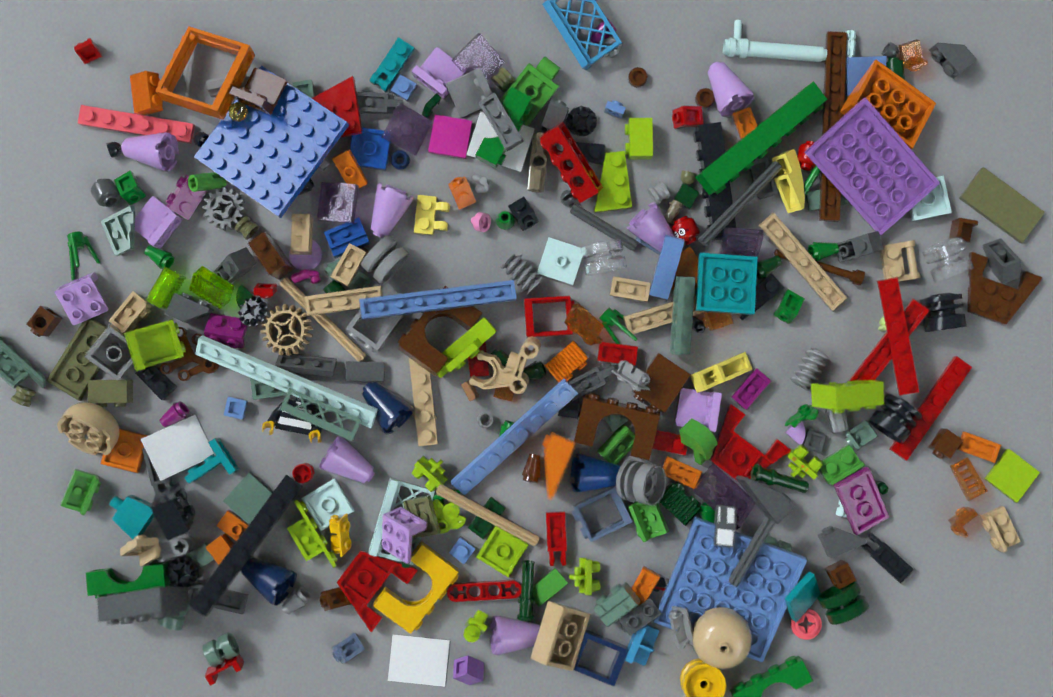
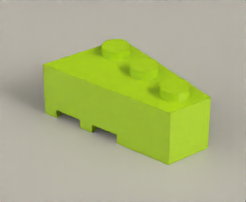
M857 380L838 384L836 382H829V385L811 383L812 407L831 409L832 413H844V409L860 411V407L876 409L877 405H884L883 381Z

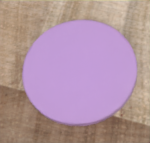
M312 240V255H291L289 251V258L295 268L301 271L304 269L313 270L321 262L322 250L318 243Z

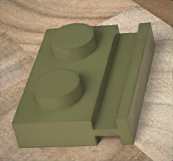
M431 495L403 501L405 510L427 522L426 529L412 535V539L440 533Z

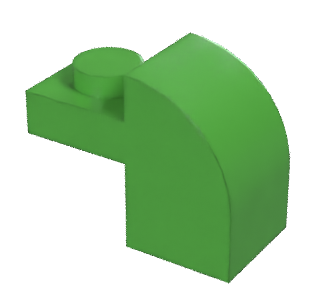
M691 418L679 430L681 443L693 449L695 462L702 465L711 458L713 449L718 444L715 436L706 426Z

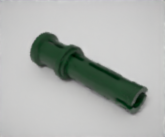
M755 464L751 471V479L753 481L760 480L769 486L775 484L802 493H806L809 488L807 481L780 474L775 469H767L760 464Z
M530 560L522 561L521 596L518 598L520 608L517 619L521 621L534 620L533 604H535V599L533 597L535 562L532 560L531 563H529Z

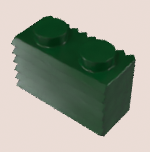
M670 482L666 486L663 497L659 502L686 526L701 510L698 507L700 502L692 495L688 497L684 493L686 489L681 484Z

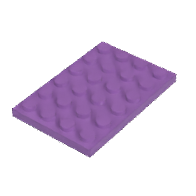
M863 98L804 152L875 232L879 231L880 236L940 184L866 98Z

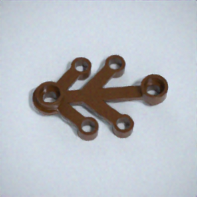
M179 327V330H183V335L178 336L180 341H183L186 352L183 353V358L171 363H163L160 366L161 373L171 374L173 370L190 362L199 365L190 370H180L178 378L181 381H188L192 376L203 371L209 374L216 372L220 365L212 362V366L207 367L206 363L209 360L195 355L187 338L186 329ZM197 333L192 336L193 344L197 345L195 338L197 336L201 337L202 334ZM166 365L170 368L168 372L164 371ZM183 372L187 373L186 379L182 378Z

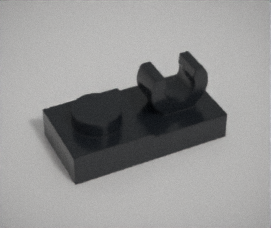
M576 142L588 163L603 165L605 144Z
M156 365L146 367L135 373L160 400H165L177 388L165 374L161 373Z

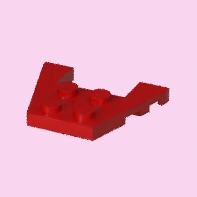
M730 404L717 439L718 445L714 448L710 461L735 480L738 475L751 479V471L755 464H760L766 468L778 461L782 456L787 455L791 449L776 439L765 454L760 452L734 432V429L745 414Z
M360 550L337 580V584L369 631L372 632L381 621L382 616L367 606L369 601L391 573L408 585L418 570L411 566L410 568H403L402 563L380 556H372L368 552Z

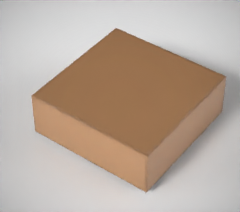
M469 381L461 384L469 401H473L480 396L475 386L470 385Z

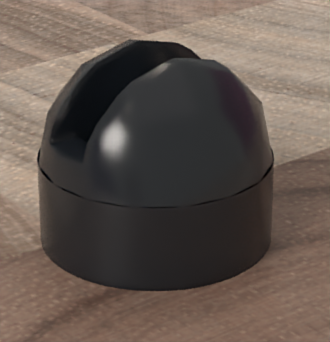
M197 132L195 137H193L194 143L201 148L209 135L205 132Z
M118 142L106 143L111 158L117 157L122 153L121 148H119L121 144Z

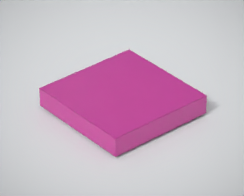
M435 114L428 152L466 159L472 121Z

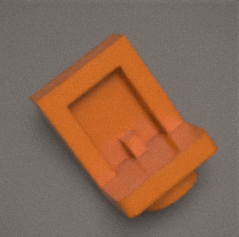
M466 177L454 178L448 184L459 210L476 203Z

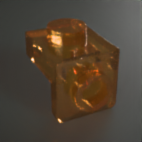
M916 39L899 45L904 68L910 71H918L922 69V66L928 65L927 60L922 57L920 40Z
M704 312L705 317H702L705 328H709L710 331L734 324L731 313Z
M961 507L955 512L956 515L948 521L951 523L952 526L950 528L955 535L966 538L969 534L963 526L978 514L974 508Z

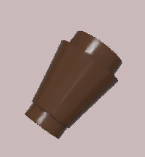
M529 454L522 472L523 481L538 483V479H540V455Z

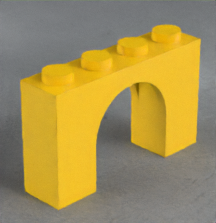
M423 541L411 553V561L430 576L432 586L429 593L421 600L407 601L385 586L374 600L373 606L410 634L413 630L417 631L420 628L424 616L431 614L435 608V602L445 596L447 592L445 589L449 584L453 585L459 577L458 568Z

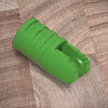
M216 172L193 174L188 178L189 188L193 192L219 189L227 185L226 180L220 178V175Z

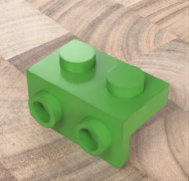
M75 469L60 505L78 511L81 515L85 516L86 511H90L94 500L91 499L93 494L98 493L101 486L98 475Z
M634 502L629 506V515L635 522L637 535L642 539V542L669 532L658 503L653 506Z

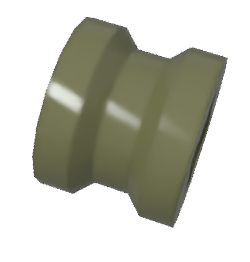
M503 67L499 69L497 75L491 77L493 83L503 92L507 90L509 84L515 81L513 76Z
M249 216L243 217L235 226V230L241 232L246 240L250 239L259 229L256 223L251 222Z
M17 385L16 393L12 395L11 400L17 404L30 407V400L35 396L36 392L30 388Z

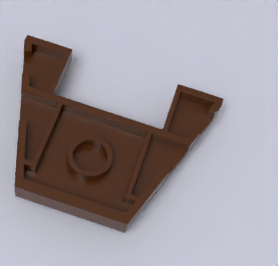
M970 252L968 260H970V269H968V276L970 277L968 312L996 323L1007 325L1040 283L1042 277L1027 271L1023 272L1018 288L1015 289L982 277L988 257Z

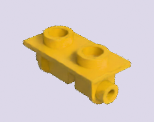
M347 513L341 518H338V515H332L329 520L330 533L337 534L330 536L331 550L335 554L340 553V557H343L350 550L352 544L349 538L350 522L348 521Z

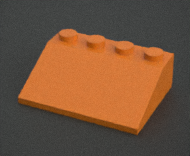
M874 60L848 96L840 113L846 115L863 98H866L907 146L912 149L936 102L881 62Z
M551 432L550 435L546 434L542 443L544 447L548 499L551 500L575 445L572 440L554 432Z

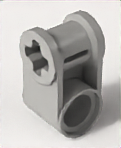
M187 535L159 541L161 554L158 560L159 562L191 552L195 548V540Z

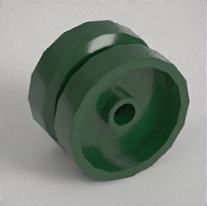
M857 581L840 589L831 586L818 596L817 599L821 607L827 609L825 615L830 624L838 625L853 620L869 608L865 596L859 595L861 588Z

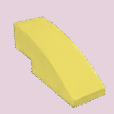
M791 149L771 158L772 162L777 161L782 166L774 181L787 213L802 210L805 204L804 184L799 160L795 149Z
M743 352L690 375V378L698 393L753 369L746 352Z

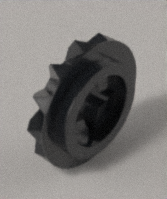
M579 106L573 108L568 113L567 127L574 135L583 137L595 130L597 118L595 112L589 107ZM578 115L581 116V118L588 117L585 121V126L583 124H577V122L579 121Z
M252 296L250 299H245L244 304L240 305L241 309L238 312L239 320L246 326L253 327L259 325L266 318L268 312L266 302L260 297ZM250 307H253V308H254L253 311H254V315H255V316H253L252 314H250V312H251Z
M189 557L176 558L167 567V577L170 583L176 587H189L198 578V566ZM184 567V572L189 575H184L180 579V573L176 570H181Z

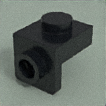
M525 197L508 205L522 231L538 223L535 212Z

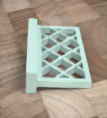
M390 478L368 550L369 555L402 562V560L390 553L381 552L383 514L394 510V507L400 504L403 505L405 500H409L412 497L416 498V495L421 492L429 493L433 500L435 490L430 492L427 488ZM400 487L409 488L412 495L402 500L398 494ZM421 537L411 541V544L415 543L414 549L420 543Z

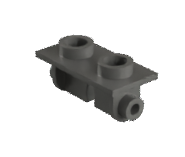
M649 598L620 618L619 621L622 624L623 631L631 636L659 617L661 613L651 598Z

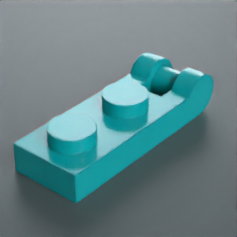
M398 37L376 72L372 74L369 82L381 86V89L387 92L415 48ZM383 74L388 76L386 80L381 78Z

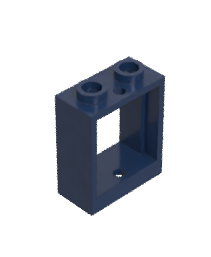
M586 629L574 670L615 686L629 649L621 643ZM588 639L617 651L607 676L578 664Z

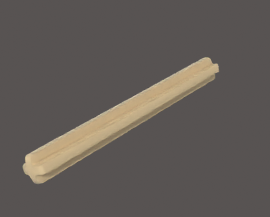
M285 277L282 279L280 285L306 310L304 297L306 295L289 278ZM325 314L312 315L358 362L365 359L366 354Z
M442 484L438 486L436 490L437 495L532 546H536L539 537Z

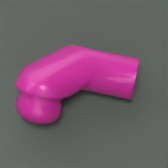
M304 269L291 275L294 283L305 279H311L312 284L321 281L320 273L315 270Z

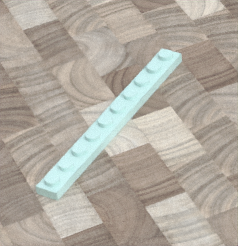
M203 335L198 338L195 354L283 392L287 393L289 388L362 419L360 424L372 428L378 412L377 408Z

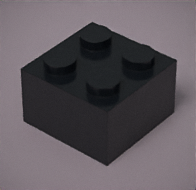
M179 483L158 490L150 508L166 539L170 540L189 533L193 524L195 509L192 505H189L185 489H181Z

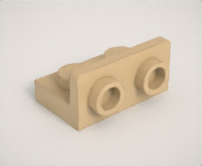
M1004 506L981 515L983 519L982 526L989 532L991 536L990 543L995 550L1006 552L1008 547L1021 542Z

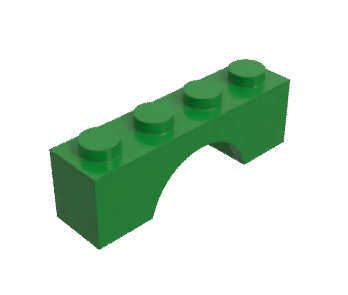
M511 87L502 106L518 132H520L524 121H522L524 115H529L533 104H531L532 97ZM498 136L494 138L484 137L475 154L476 159L495 169L498 165L503 164L507 155L504 154L506 149Z
M169 562L152 563L144 566L142 573L135 581L120 579L113 572L112 568L86 572L87 595H95V598H99L111 593L117 595L130 591L167 587L171 585L167 577Z
M791 656L785 660V663L779 666L778 664L773 665L767 669V672L763 674L757 673L751 676V680L745 683L739 682L735 684L730 692L733 697H761L764 690L774 683H786L797 690L813 680L803 660L799 656Z

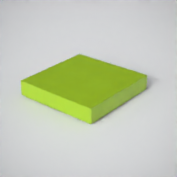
M1006 449L984 479L1013 502L1018 503L1040 472L1012 450Z
M495 526L476 558L509 578L529 544Z

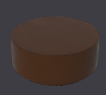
M640 67L633 68L628 76L630 85L635 88L644 86L648 78L647 72Z
M708 88L699 90L695 96L696 104L702 106V108H709L715 100L713 91Z

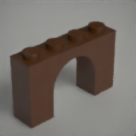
M474 306L421 312L423 315L420 319L416 318L410 325V332L408 334L404 333L399 339L398 343L400 345L398 350L436 377L446 364L448 357L428 343L425 337L427 324L435 318L447 317L457 322L466 330H469L478 322L482 315V312Z
M585 394L574 443L593 447L599 422L608 415L620 414L627 417L635 428L631 456L650 460L660 412H657V409L654 407L646 406L645 409L638 407V404L633 402L624 404L619 403V400L609 397L607 400L600 398L598 394Z

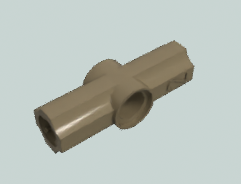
M540 132L533 133L527 189L537 193L544 192L548 151L544 150L540 143L539 137L543 134ZM536 159H541L544 164L536 166L533 162Z

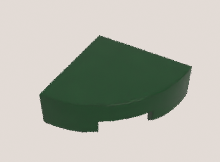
M436 93L425 104L422 116L426 119L429 118L433 113L432 109L437 104L439 105L442 97Z
M242 284L236 294V301L240 309V305L244 304L245 299H250L252 296L255 297Z

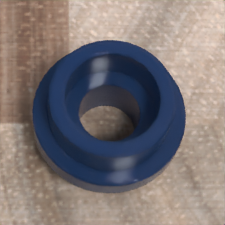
M399 150L392 154L391 164L394 168L403 170L408 167L410 157L405 151ZM400 157L404 158V162L401 164L397 162Z

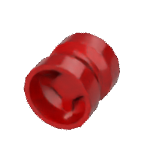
M302 463L295 466L292 475L296 482L306 483L313 479L315 470L311 464Z

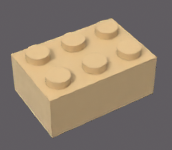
M548 601L531 659L546 666L573 671L590 614L573 607Z

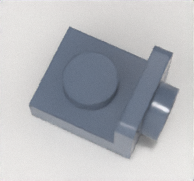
M353 633L332 647V655L337 662L346 663L365 650L356 634Z

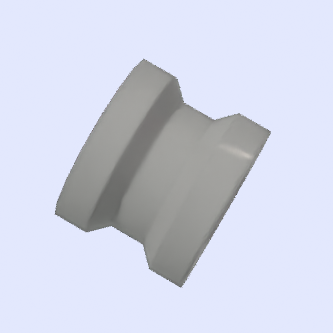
M662 181L658 182L654 188L650 187L647 189L651 199L657 205L661 203V200L670 198V193Z

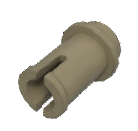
M676 200L669 202L670 206L664 216L670 225L674 224L673 222L679 211L683 210V204Z

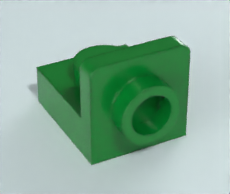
M131 170L114 179L120 196L129 205H133L146 197L145 192L139 187L136 177Z
M788 289L773 315L781 321L790 324L798 315L805 298Z

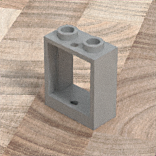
M361 310L357 312L346 329L350 331L348 335L358 341L360 338L366 342L364 346L372 352L374 350L380 351L405 315L395 317L377 344L355 329V326L362 318Z

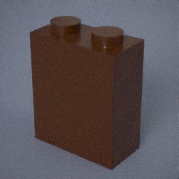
M263 232L248 242V245L270 276L279 280L294 270V267L275 239Z
M657 353L645 370V373L650 377L649 383L646 384L650 390L641 389V391L632 389L631 392L634 393L633 397L641 403L645 400L651 404L650 407L656 408L657 412L665 413L691 374L660 353Z

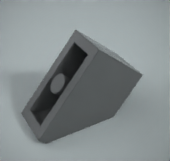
M1001 238L983 244L992 273L1002 284L1020 278L1021 260Z
M833 526L824 528L822 533L818 534L825 553L830 558L837 557L867 543L866 539L839 528H833Z

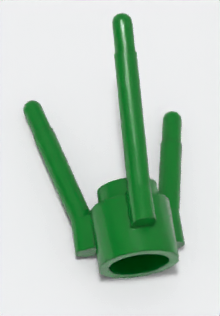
M80 231L67 235L71 279L73 281L75 280V264L77 268L80 267L78 250L83 249L85 244L96 263H100L97 254L89 242L88 236L84 237L83 232Z
M609 307L599 319L602 321L601 325L607 330L616 344H620L609 325L611 327L614 325L618 326L634 341H637V337L618 322L619 318L624 320V315L620 314L616 309L612 310Z

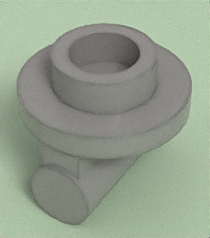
M613 36L604 39L603 45L611 46L616 40ZM619 45L606 55H617L622 46Z
M478 174L473 175V181L478 184L475 187L477 193H486L491 189L493 183L491 179H486Z

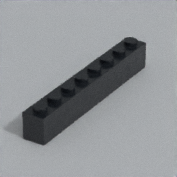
M285 475L189 605L191 608L204 617L210 614L303 488L302 485L288 475Z

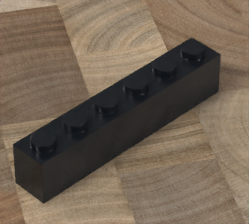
M721 122L698 125L696 131L693 132L694 142L698 143L699 149L696 150L697 161L701 163L699 173L725 153ZM730 181L724 184L726 188L719 194L714 192L708 195L703 187L701 189L702 197L706 199L707 204L704 207L705 217L709 218L707 229L733 204ZM735 217L712 241L730 239L737 236Z

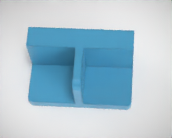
M645 625L632 634L627 646L629 651L625 661L631 664L636 662L645 666L650 653L654 651L653 646L659 630Z

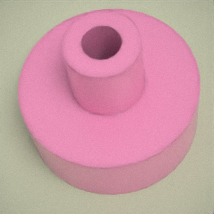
M478 212L471 218V223L476 231L486 232L490 228L491 217L487 213Z

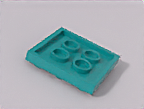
M699 253L696 311L754 315L758 257Z

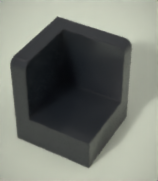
M579 398L569 401L558 411V416L577 418Z

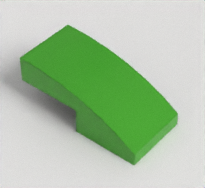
M556 568L533 585V597L538 607L568 584L567 580Z

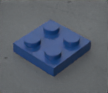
M362 128L363 134L352 135L350 150L358 165L365 168L386 170L392 133L390 131Z

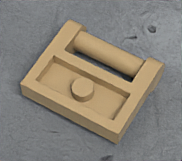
M915 240L883 245L884 250H880L884 279L898 277V282L921 278L920 272L917 269L914 251L916 246ZM903 248H906L910 274L906 275L901 252Z

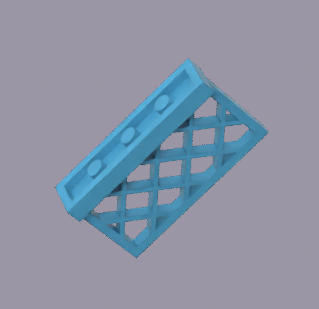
M547 0L542 3L584 70L590 68L593 63L622 44V41L596 0H578L582 1L580 12L570 10L572 0L568 1L567 10L559 8L556 3L559 0ZM585 2L593 3V14L583 13ZM569 13L579 15L577 26L569 24ZM582 15L592 17L590 28L580 26ZM595 18L603 19V31L593 29ZM579 29L589 31L587 42L579 40ZM592 31L602 33L600 44L590 42ZM605 34L613 35L616 42L611 46L603 45ZM589 45L599 47L598 55L592 59L588 54Z

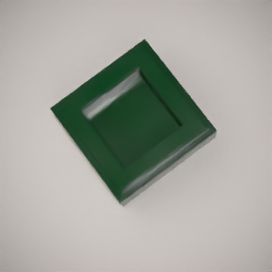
M683 183L673 200L682 203L684 207L690 210L699 192Z

